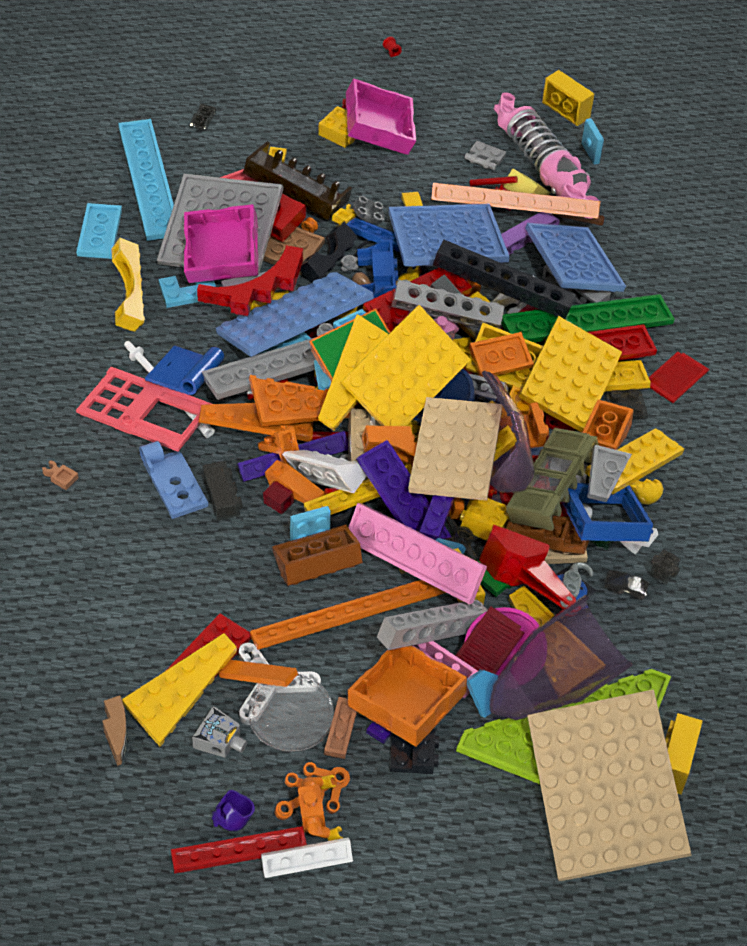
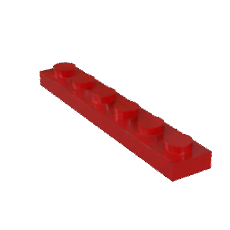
M303 826L171 849L174 874L260 859L262 853L305 846L307 843Z

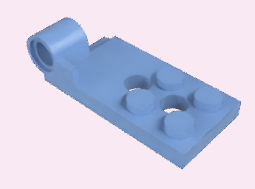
M159 441L139 447L143 464L172 519L208 507V501L180 451L164 455ZM175 480L181 482L179 485L170 484ZM181 494L188 496L186 499L178 498Z

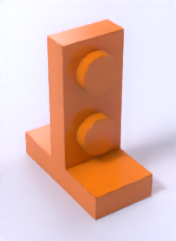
M291 426L274 432L275 436L265 437L264 441L258 443L259 450L279 454L281 462L290 465L282 454L286 451L299 450L295 430Z

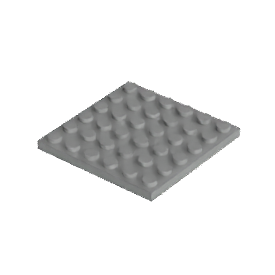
M184 174L159 251L157 263L159 265L184 268V249L186 245L184 212L207 209L220 210L233 206L253 204L258 220L259 274L284 189L283 185Z

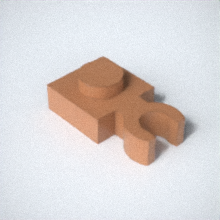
M49 461L51 469L42 468L43 474L50 477L51 482L65 490L78 479L77 472L65 465L58 468L54 461Z

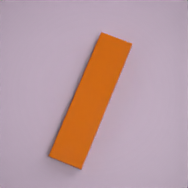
M230 660L223 669H220L218 674L220 678L287 687L298 675L296 668Z

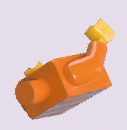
M334 775L304 778L301 782L302 787L298 788L304 833L309 832L314 836L328 838L329 841L343 839L338 834V832L342 831L341 827L338 826L331 830L326 827L320 789L334 788L336 785L331 783V778H334Z

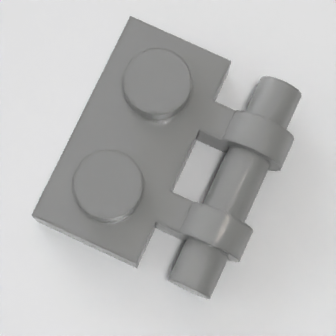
M476 141L470 149V153H466L465 159L474 165H482L487 170H496L497 165H500L506 157V151Z

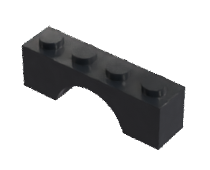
M345 221L335 226L326 236L329 246L327 255L315 252L303 261L300 271L311 283L314 280L326 277V272L336 266L335 262L345 256V250L348 251L354 246L353 242L357 236Z

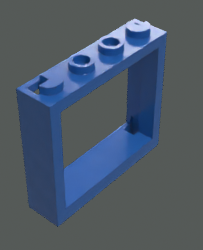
M577 483L576 489L568 488L569 502L561 503L581 540L649 542L650 536L654 532L652 529L653 523L630 485L615 494L611 493L607 502L587 498L589 483ZM582 503L622 504L632 522L591 521Z

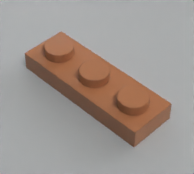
M338 697L324 755L342 759L346 758L357 711L348 706L347 698Z

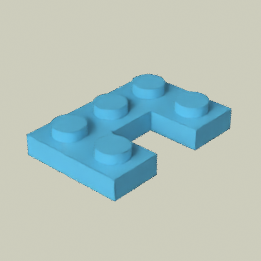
M176 276L158 279L167 308L199 302L197 297L199 284L216 287L214 280L195 282L196 285L180 288Z

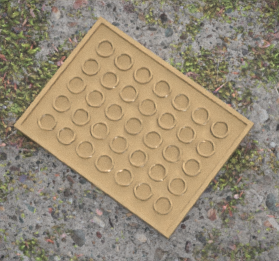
M654 689L527 715L559 881L692 856Z

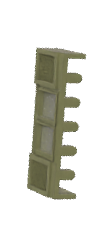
M554 428L543 449H541L538 458L533 462L529 473L524 477L521 486L518 487L506 507L510 522L553 531L552 515L561 516L560 502L568 503L570 499L568 488L576 489V475H585L584 461L591 463L593 447L599 445L597 436Z

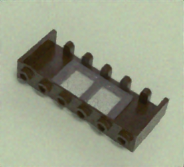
M268 141L246 158L243 170L245 175L258 182L283 185L282 194L305 204L307 209L327 220L332 218L333 214L349 201L352 187L349 186L341 194L338 193L340 186L338 181L333 182L331 188L324 185L325 174H319L317 180L310 177L311 167L309 165L300 172L295 169L297 165L296 158L290 159L287 165L282 162L283 152L281 150H278L274 157L267 154L270 145Z

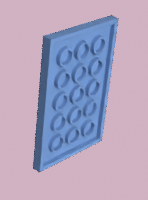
M527 223L526 231L561 288L624 292L626 285L588 227Z

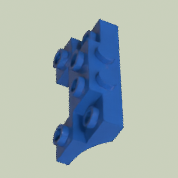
M392 239L381 240L371 247L357 249L358 266L372 265L373 283L361 286L372 291L374 298L395 289V281H398V270H394L397 269V258H393Z

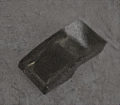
M200 104L197 113L193 115L189 127L206 131L216 114V107Z
M614 570L607 572L604 583L605 587L619 595L626 591L640 600L646 597L649 582L644 579Z

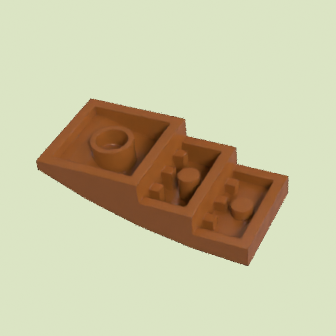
M552 515L553 531L512 523L509 519L506 529L550 545L549 549L585 554L589 540L580 539L569 517Z

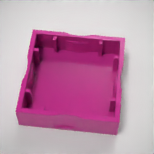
M353 78L346 91L348 136L403 154H409L416 143V132L413 122V98L384 90Z
M253 204L233 206L220 210L207 209L184 212V234L186 238L184 273L189 283L259 275L258 220Z

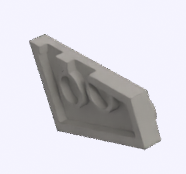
M595 445L592 451L587 498L607 502L632 454Z

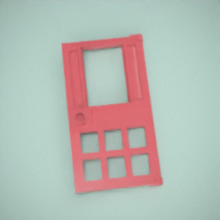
M110 367L105 377L76 409V412L148 441H159L162 446L179 452L201 424L199 423L201 405L212 403ZM114 378L126 381L121 388L110 384ZM132 384L143 387L139 394L127 391ZM104 390L116 393L111 400L100 397ZM122 396L133 399V402L128 407L117 403ZM158 401L197 415L182 435L143 420ZM94 402L106 405L101 412L90 409ZM112 408L124 412L119 419L107 415Z

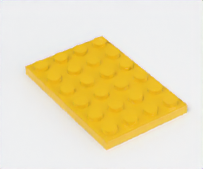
M418 305L340 383L381 426H406L425 407L426 397L434 398L471 359L428 313Z
M558 316L518 397L528 403L538 402L539 408L582 433L597 400L601 399L622 351Z

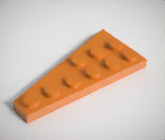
M255 375L249 376L261 426L319 421L318 417L329 389L324 391L315 389L314 386L287 381L281 383L275 382L271 378L264 380L256 378L257 376ZM360 403L353 407L358 409H365Z
M255 403L201 405L199 423L275 436L274 432L291 426L294 427L297 440L310 442L313 437L314 421L261 426Z

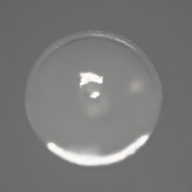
M299 673L287 687L260 683L251 695L248 708L249 722L256 736L268 746L286 752L307 750L320 743L328 734L334 715L333 703L326 689L313 678Z

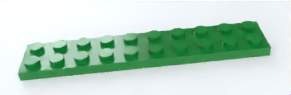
M661 294L572 305L566 317L568 322L586 332L643 324L646 328L673 324L675 320ZM542 310L503 314L501 324L506 332L511 334L522 332L524 339L536 343L547 339L558 317Z

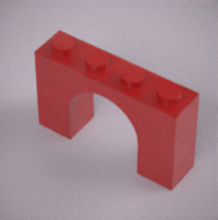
M282 195L270 236L284 242L306 218V205Z

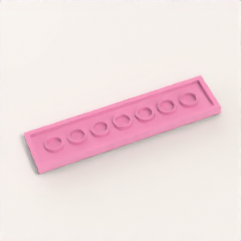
M357 503L348 528L358 539L362 549L467 604L474 602L487 566L362 503Z

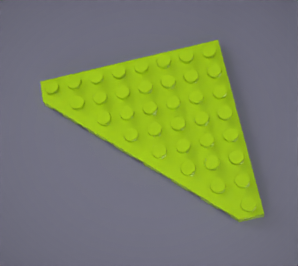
M649 669L644 671L643 674L631 675L619 679L616 683L592 688L591 691L583 694L579 692L565 697L564 700L552 701L538 706L537 709L513 714L510 718L504 720L497 719L485 723L482 727L467 729L460 739L456 752L540 784L527 715L653 689L659 710L671 676Z

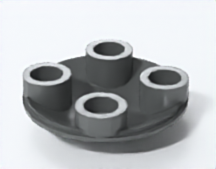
M360 196L353 204L355 213L362 220L372 224H378L384 220L385 215L382 210V203Z

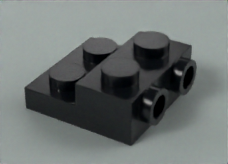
M432 729L417 747L392 733L390 772L433 775L434 767H438L439 754H434L435 748H439V736L435 735V729Z

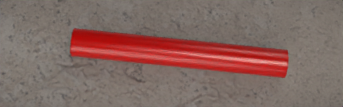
M517 176L472 179L470 180V186L517 183L518 178Z

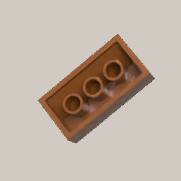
M346 525L272 546L281 576L287 585H295L301 581L315 579L321 575L335 573L338 570L351 568L363 563L360 542Z

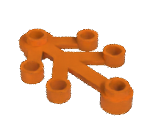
M312 762L306 763L303 767V773L307 777H312L313 775L317 777L334 775V778H331V783L336 786L332 788L331 798L326 804V810L331 814L336 813L340 808L338 800L341 789L345 788L350 781L348 771L342 767H336L329 771L316 767ZM308 766L312 767V768H313V772H312V773L308 772V771L306 770V767H308ZM289 773L285 777V784L288 787H302L301 782L303 779L298 778V775L295 773ZM336 775H342L343 780H337ZM293 777L295 783H290L288 778ZM320 788L323 802L324 793L328 789L323 790L322 788ZM299 796L289 802H279L275 808L276 817L280 820L290 818L293 810L300 806ZM330 803H334L336 805L335 810H332L329 807ZM286 806L288 812H283L281 807Z

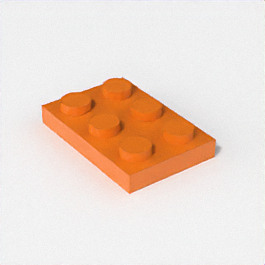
M522 332L469 344L471 355L481 377L487 378L532 368L534 365Z

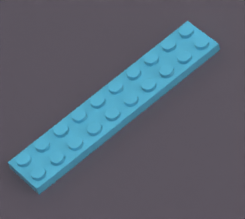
M151 119L118 123L146 240L164 239L174 204Z

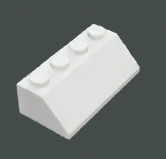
M308 450L286 451L282 454L291 467L311 482L354 493L367 476L358 462L347 461L344 458H335L329 454L324 455L317 451L312 452Z

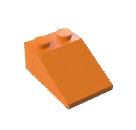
M598 399L582 433L597 436L599 446L617 450L626 438L632 425L634 409Z

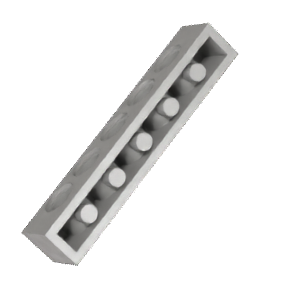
M398 280L391 306L412 311L416 306L420 305L431 317L438 318L439 316H444L448 321L480 328L482 323L498 329L501 326L504 306L497 302H486L477 297L470 298L461 293L454 294L444 289L430 288L425 284H414L408 280ZM409 294H414L417 298H412ZM427 298L432 299L434 302H429ZM445 303L451 304V307L446 306ZM462 307L468 308L469 311H465ZM480 311L485 312L487 315H482Z
M474 600L472 604L461 602L384 617L377 638L388 650L464 635L467 634L469 627L475 619L488 610L480 601Z

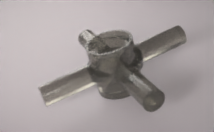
M448 516L446 523L453 534L452 537L443 539L463 544L466 548L465 553L467 556L475 561H479L471 544L474 541L484 539L473 535V532L467 527H458L454 519H450V516Z

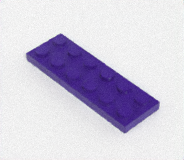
M386 440L360 455L356 460L396 521L420 532L430 503L424 494L409 493L408 487L411 474L389 441ZM444 526L440 538L450 540L452 536Z

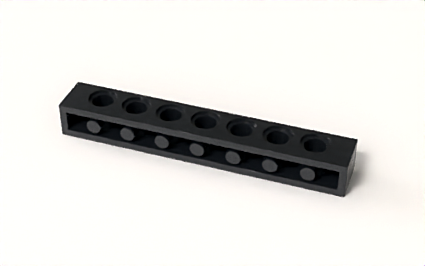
M444 239L433 262V265L554 316H560L565 320L576 296L572 292Z

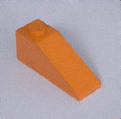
M276 460L264 472L269 485L274 481L279 482L293 491L294 499L302 503L325 495L324 491L293 467Z

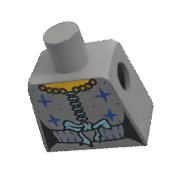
M212 707L192 737L193 748L224 758L232 748L242 753L246 748L247 741L239 737V723L215 707Z

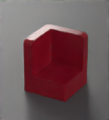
M274 481L263 492L264 504L282 515L294 503L293 491Z

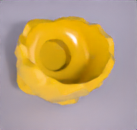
M645 479L644 482L637 480L630 485L641 504L650 505L655 503L663 494V485L657 479L653 481Z

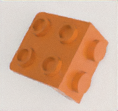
M538 402L530 403L527 415L501 418L500 429L502 430L508 425L519 440L508 451L544 446L546 437L549 436L548 425L544 424V413L539 408Z

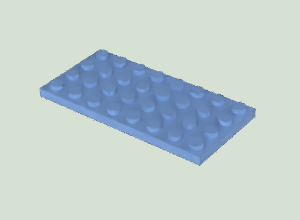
M332 272L322 279L314 280L313 283L307 286L299 287L298 290L292 293L284 294L283 298L272 300L271 303L254 308L249 312L248 316L239 315L232 321L222 323L221 326L216 327V332L219 336L252 357L374 299L372 291L337 272Z

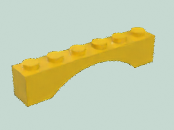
M119 238L111 249L112 262L119 270L125 283L126 298L115 311L116 326L136 331L139 326L143 325L145 320L143 316L144 304L142 303L143 291L141 289L142 278L140 275L139 247L135 243Z

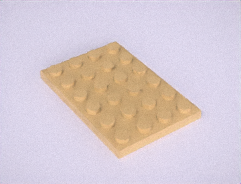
M426 397L408 487L409 493L488 500L503 404Z

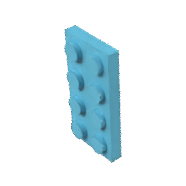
M87 203L77 247V256L112 259L111 249L116 242L122 206Z

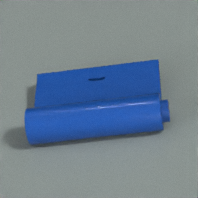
M173 346L145 377V380L187 395H193L205 382L202 371L218 367L224 360V353L217 347H211L204 355Z

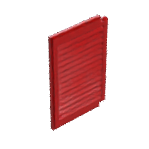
M676 352L649 376L651 382L650 389L671 403H674L710 369L685 353Z

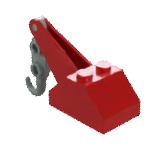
M494 524L479 559L481 564L487 566L486 570L495 580L511 586L526 584L566 611L573 609L580 591L582 579L578 569H584L588 571L589 576H593V570L590 566L582 562H576L564 574L563 581H561L545 561L550 545Z

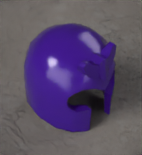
M229 790L216 806L215 811L212 812L214 827L220 825L227 831L243 829L255 812L253 802L247 796L237 791Z

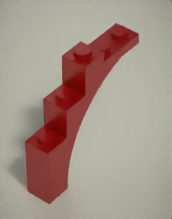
M286 245L282 256L271 269L248 282L226 287L199 284L197 288L198 301L231 307V313L248 316L253 301L271 303L276 288L294 291L303 263V248Z

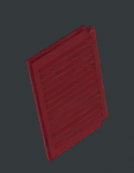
M491 606L455 656L477 671L480 669L496 674L524 635V632L520 630L522 626Z

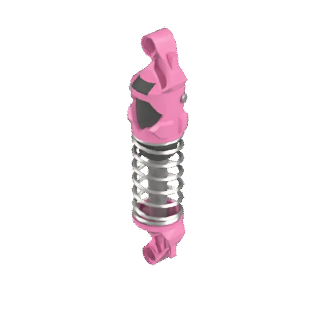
M502 93L498 105L494 106V110L498 114V126L503 128L509 137L513 138L514 143L529 158L530 163L539 171L543 184L551 186V191L556 196L599 201L594 196L585 195L591 183L588 172L581 169L578 158L572 156L563 147L562 143L551 132V129L537 115V112L530 106L514 108L515 97L510 93ZM540 129H544V133L539 134ZM546 135L550 136L549 140H544Z

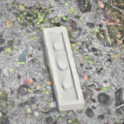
M349 838L261 854L265 878L353 862Z

